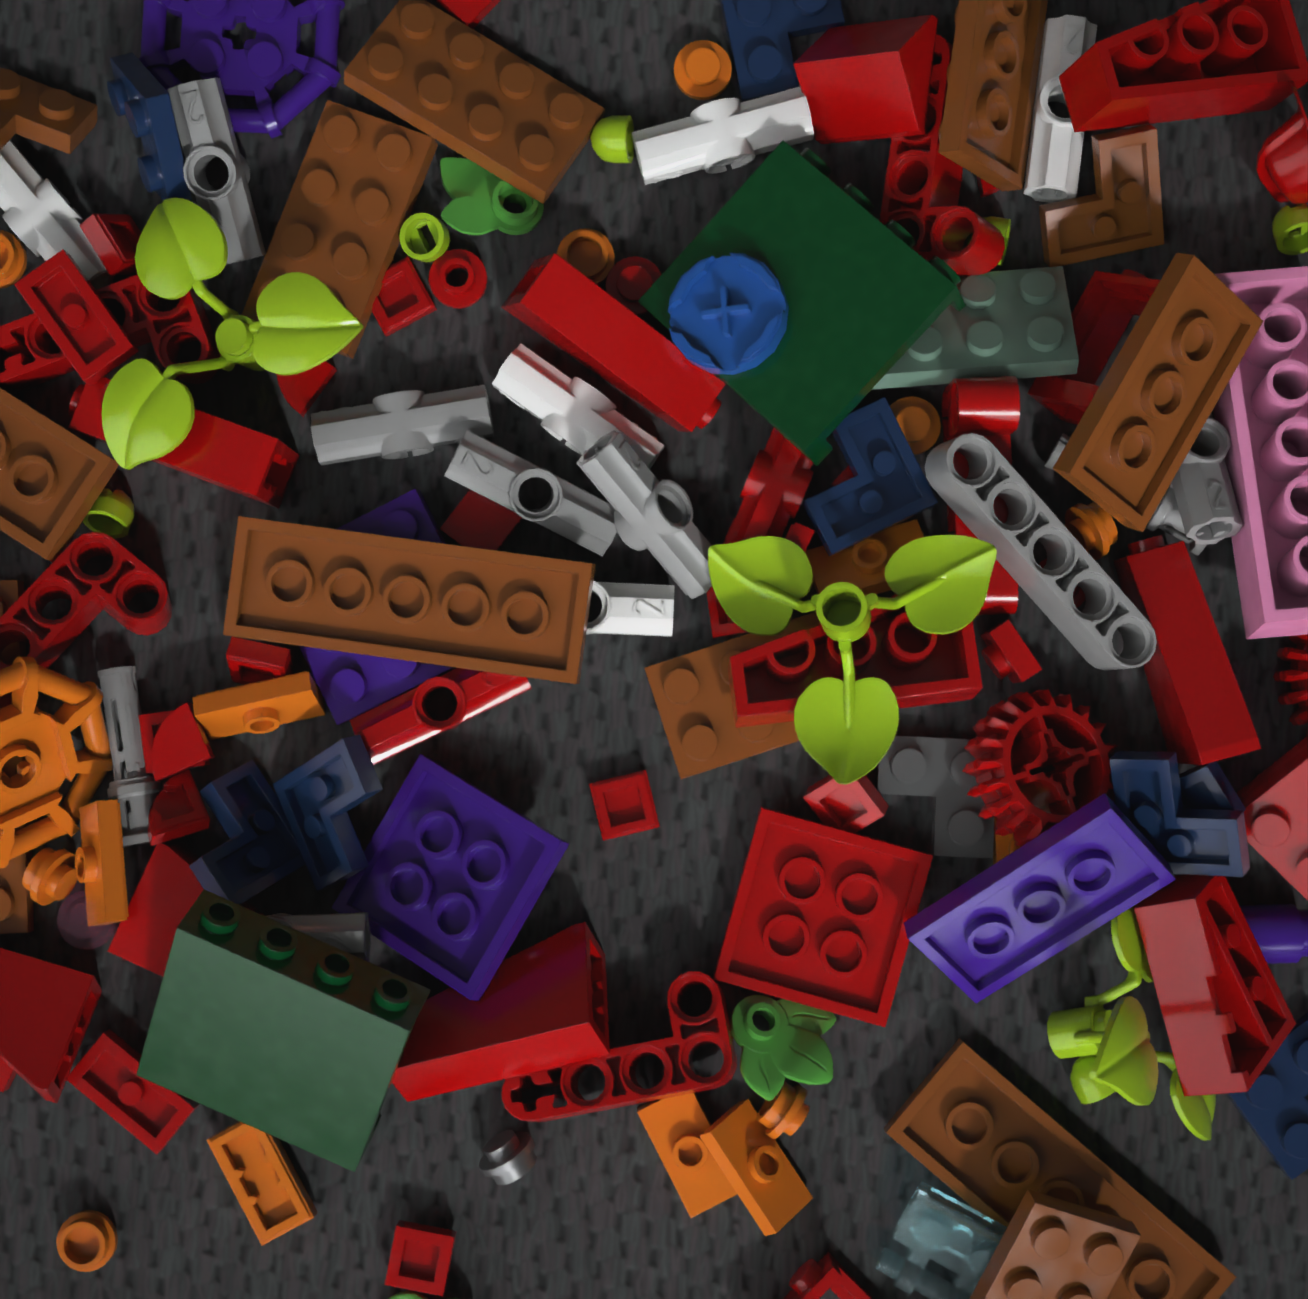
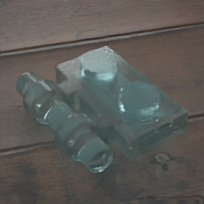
M921 1181L898 1220L892 1239L910 1248L904 1258L884 1247L877 1259L875 1269L893 1278V1286L908 1294L915 1290L930 1299H970L1007 1227ZM929 1259L957 1273L958 1275L954 1282L950 1283L926 1270L925 1266Z

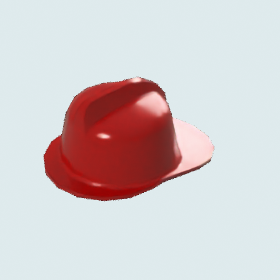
M1291 81V87L1298 106L1297 112L1265 139L1257 155L1256 170L1260 181L1275 201L1281 203L1290 201L1295 205L1308 203V118L1295 83Z

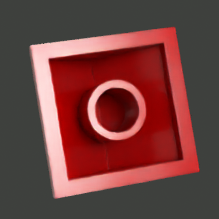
M932 14L832 27L793 63L801 91L808 101L816 141L821 144L925 135L938 18Z

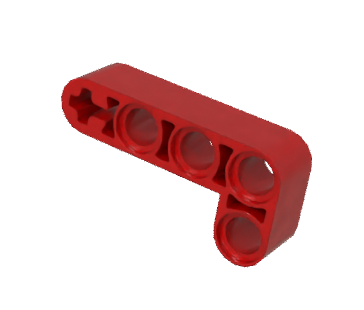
M936 34L925 135L891 138L880 222L885 225L890 219H893L904 227L914 239L919 235L913 250L929 262L936 255L947 263L958 276L981 275L994 269L1000 262L1005 250V241L1001 231L969 208L958 206L963 167L938 153L940 144L939 126L943 120L948 86L947 68L951 62L953 45L939 34ZM935 122V124H934V126L932 127V129L928 132V129L930 128V126L932 125V123ZM925 179H927L926 184L919 191L920 185L923 183ZM973 233L971 242L962 249L966 238Z
M138 274L96 290L110 311L117 308L125 309L126 317L122 325L123 329L136 347L152 342L157 358L164 368L177 364L180 349L183 345L192 341L201 343L202 351L197 361L219 358L221 356L202 300L195 293L193 287L185 296L180 298V302L175 308L166 312L158 310L159 296L145 288ZM35 313L0 326V365L4 362L6 368L5 371H0V388L5 391H22L75 371L62 351L51 354L49 347L51 335ZM8 351L14 356L8 357L6 360H4L2 353ZM32 354L35 357V361L26 355ZM219 369L183 374L177 377L186 383L200 384L213 378Z
M1016 376L953 379L945 387L942 396V417H948V420H942L943 442L963 434L974 433L982 435L1012 465L1010 435L1017 430L1020 420V392ZM956 451L953 457L954 468L961 477L966 479L969 473L968 461L964 455ZM996 496L993 504L994 513L998 520L1005 524L1008 518V508L1004 500ZM947 505L948 532L954 531V535L977 538ZM997 560L991 574L985 603L978 615L1015 614L1017 611L1018 583Z
M100 532L82 534L55 559L0 617V659L1 653L9 644L25 642L30 645L27 657L31 656L38 665L49 668L102 610L106 611L126 629L135 634L148 636L158 633L167 626L172 616V605L166 584L157 573L114 538ZM107 556L113 560L110 569L102 575L90 576L83 573L84 565L92 557ZM149 592L158 596L157 605L149 612L141 614L134 613L128 609L129 601L138 593ZM62 598L72 602L70 611L63 618L49 620L42 617L44 607L51 600ZM0 661V670L10 666ZM12 692L0 696V708L12 704Z
M689 971L679 975L671 983L667 996L673 1037L610 1049L609 1055L507 1078L502 1086V1101L505 1109L513 1117L522 1121L547 1122L716 1089L726 1085L733 1078L737 1069V1054L730 1029L726 997L722 988L709 975L700 971ZM695 985H704L710 989L712 994L710 1009L698 1017L688 1016L682 1007V999L685 992ZM705 1044L718 1045L724 1055V1063L721 1070L711 1077L699 1076L693 1066L695 1052ZM648 1055H657L663 1062L664 1076L657 1086L651 1089H644L637 1082L635 1069L642 1058ZM597 1066L605 1076V1087L597 1098L586 1100L579 1092L578 1079L585 1069ZM559 1072H561V1078H560V1079H559V1077H558V1073H559ZM530 1080L535 1085L544 1087L560 1085L563 1096L554 1094L538 1098L536 1100V1110L533 1104L523 1103L522 1093L531 1089ZM564 1098H565L566 1101H567V1105H566V1106H563V1104H564Z

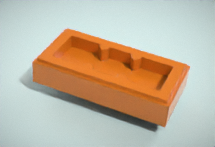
M918 519L892 526L830 557L824 546L806 550L805 553L812 566L813 583L817 594H820L828 585L836 582L852 583L859 587L865 596L869 593L879 594L890 591L891 588L885 579V566L891 556L901 546L924 537Z
M307 671L192 697L194 716L211 740L246 732L253 734L269 733L276 730L282 724L326 715L323 696L311 674Z
M118 799L99 800L79 808L82 847H78L76 850L75 872L78 881L85 883L88 926L109 925L125 921L129 917L120 803H118Z
M696 1093L650 1101L637 1108V1113L690 1218L737 1195L733 1186L699 1136L711 1126V1123Z
M745 1099L733 1105L699 1136L763 1234L768 1236L778 1233L813 1197L776 1140L765 1134L766 1126L756 1120L757 1111L749 1099Z
M237 1121L211 1135L206 1140L261 1246L313 1219L318 1212L279 1138L241 1121Z

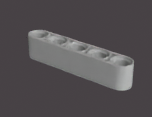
M974 433L963 434L941 443L931 450L926 459L925 472L932 488L978 539L996 547V560L1089 664L1101 670H1117L1141 667L1150 661L1155 653L1157 644L1155 630L1150 622L988 439ZM956 451L964 455L968 461L969 473L966 479L961 477L954 468L953 457ZM996 496L1004 500L1008 508V518L1005 524L998 520L994 513L993 504ZM1036 541H1039L1044 546L1047 553V561L1044 568L1039 566L1034 559L1033 549ZM1076 585L1085 594L1086 602L1082 612L1077 609L1073 601V592ZM1116 629L1121 633L1124 641L1123 651L1120 656L1114 650L1112 643L1113 634Z

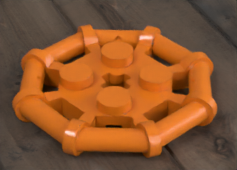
M31 656L16 657L12 665L0 670V696L12 692V704L0 708V869L6 868L9 860L65 834H68L70 837L80 830L77 826L80 820L79 808L90 803L107 772L113 770L108 733L100 705L103 700V692L94 682L87 681L82 683L40 666ZM38 692L62 700L64 704L54 715L44 712L36 706ZM80 726L85 747L82 750L75 751L71 731ZM25 756V760L17 764V774L8 777L1 771L4 764L12 757ZM76 773H79L60 805L59 802L63 795L58 790L63 781L67 778L72 782ZM44 815L48 816L44 819H41L33 824H30L24 828L15 831V828L19 826H22Z

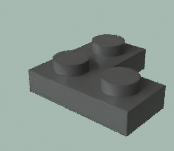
M895 736L890 749L876 766L875 788L878 792L888 795L933 797L931 854L933 856L993 858L994 816L988 819L978 817L985 803L981 796L976 798L967 795L970 788L977 785L974 776L962 772L967 763L976 760L964 749L971 739Z

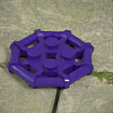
M144 0L139 60L166 90L183 84L173 72L189 65L202 79L220 78L223 92L226 96L255 97L258 109L228 108L233 130L240 133L269 134L271 139L283 135L282 129L328 87H337L341 78V74L337 71L340 11L345 7L344 0H307L294 7L288 0H189L188 2L185 0ZM167 12L182 18L180 48L165 50ZM245 22L249 30L256 32L255 39L246 40L244 49L237 50L232 39L226 38L229 30L235 29L237 23ZM316 22L314 57H308L300 54L301 26ZM294 70L304 75L298 83L273 103L269 92L276 87L275 83L285 74L288 76Z

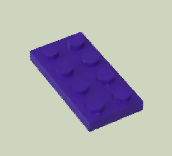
M1104 793L904 922L907 938L972 1001L978 1003L1175 881L1176 878L1170 864Z

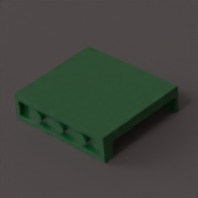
M783 140L638 302L670 333V314L668 313L670 296L680 277L698 261L713 255L715 258H719L721 256H731L729 253H744L763 262L784 288L789 306L786 332L775 352L757 367L735 375H716L809 460L818 466L833 450L832 446L826 441V438L950 304L960 312L965 307V303L956 286L961 281V278L947 263L936 255L929 262L913 250L917 242L904 227L893 219H890L885 225L869 213L874 206L861 191L850 183H847L841 189L828 178L832 171L818 155L809 148H805L799 154Z
M204 889L176 929L136 1075L355 1172L377 1129L382 1116L380 1114L381 1108L415 1021L431 989Z

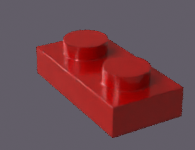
M64 249L14 284L79 376L90 386L139 351L74 259Z
M109 1029L102 1033L69 1074L67 1081L157 1155L165 1148L200 1103L137 1076L142 1055Z

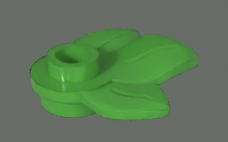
M454 157L441 159L440 175L442 184L448 195L454 199L443 209L441 218L453 229L468 235H483L497 229L510 235H522L532 231L540 223L544 204L469 159ZM516 203L522 206L524 212L511 213L505 210L504 207L508 204Z
M760 994L750 995L742 999L731 1013L730 1029L735 1042L742 1048L740 1071L747 1085L765 1100L772 1101L781 1090L785 1078L807 1085L828 1084L833 1079V1060L825 1040L820 1036L826 1033L836 1022L834 1013L785 999L776 1001L771 997ZM753 1015H762L769 1023V1031L757 1029L752 1020Z

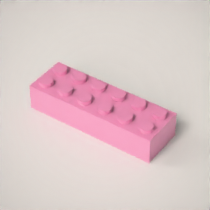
M1308 266L1219 273L1215 275L1263 320L1262 325L1213 409L1214 420L1222 424L1230 436L1231 446L1224 459L1243 524L1239 532L1231 537L1245 637L1246 639L1307 635Z

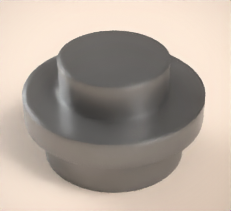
M513 1130L503 1131L485 1144L483 1148L485 1154L479 1161V1168L484 1176L493 1177L496 1184H510L523 1177L535 1165L537 1157L533 1152L535 1142L528 1132H518L515 1134Z

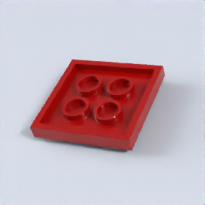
M760 806L713 979L886 1027L910 941L907 938L904 922L918 913L933 855Z

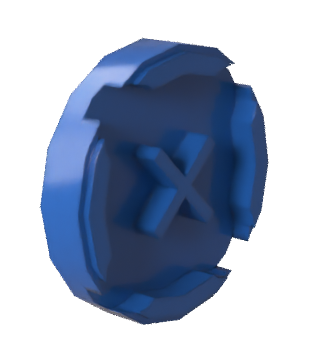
M729 253L731 256H721L719 258H715L713 255L698 261L680 277L669 299L668 313L670 314L669 323L671 327L669 330L672 341L693 365L711 374L735 375L757 367L775 352L786 332L789 306L782 284L763 262L744 253Z

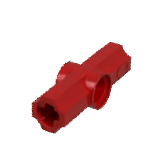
M775 428L772 430L765 449H760L740 495L743 501L736 518L731 523L723 544L758 536L782 537L789 519L794 520L814 473V471L810 470L813 462Z
M456 668L439 677L427 679L418 687L349 721L354 735H361L374 766L444 731L456 728L461 723L531 690L532 686L527 677ZM449 688L456 696L457 709L448 720L436 721L427 712V698L435 689Z

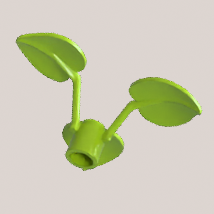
M183 198L165 199L156 206L139 237L135 253V266L138 277L149 292L168 300L179 299L185 296L193 287L195 293L224 319L218 326L215 334L216 345L221 356L214 359L172 364L163 373L156 364L142 358L135 359L124 365L109 382L102 403V427L111 454L121 467L131 470L141 463L167 455L183 442L192 428L195 411L194 400L190 390L183 383L174 380L177 376L217 369L230 372L236 364L254 371L267 370L278 375L299 374L320 365L336 355L363 329V324L343 305L325 283L314 276L302 272H290L278 276L263 289L256 304L259 321L239 315L237 311L229 308L211 293L202 281L217 276L227 264L228 247L222 228L210 213L197 204Z
M934 535L910 541L901 546L891 556L885 566V579L891 590L898 595L895 598L878 597L875 593H869L865 596L863 591L852 583L836 582L828 585L820 594L813 595L810 600H800L812 587V566L806 553L800 546L790 540L776 536H758L734 543L712 545L708 549V568L711 584L720 605L728 617L741 629L759 636H775L782 633L788 627L792 619L793 609L801 613L816 610L824 632L828 637L839 642L843 681L837 678L825 677L811 683L797 700L794 709V725L798 739L805 751L838 784L847 785L862 778L880 763L890 749L899 725V707L890 685L883 679L875 677L855 681L852 642L860 639L868 631L871 623L870 610L874 608L897 610L905 606L910 623L923 632L944 635L959 631L976 618L985 603L991 574L997 557V550L994 545L988 542L962 535Z
M1136 905L1111 920L1113 945L1119 961L1128 971L1127 978L1099 995L1086 996L1084 1000L1085 1007L1053 1011L1049 1015L1047 1022L1049 1043L1054 1054L1060 1059L1096 1055L1089 1078L1112 1088L1124 1099L1136 1106L1148 1105L1153 1101L1158 1083V1062L1165 1064L1173 1072L1170 1080V1095L1179 1118L1197 1138L1202 1141L1211 1140L1216 1094L1184 1097L1173 1053L1154 1050L1149 1042L1150 1033L1148 1032L1145 1012L1136 998L1132 996L1121 997L1116 1002L1113 1011L1103 1008V1005L1137 988L1141 984L1142 978L1148 983L1153 982L1134 910Z

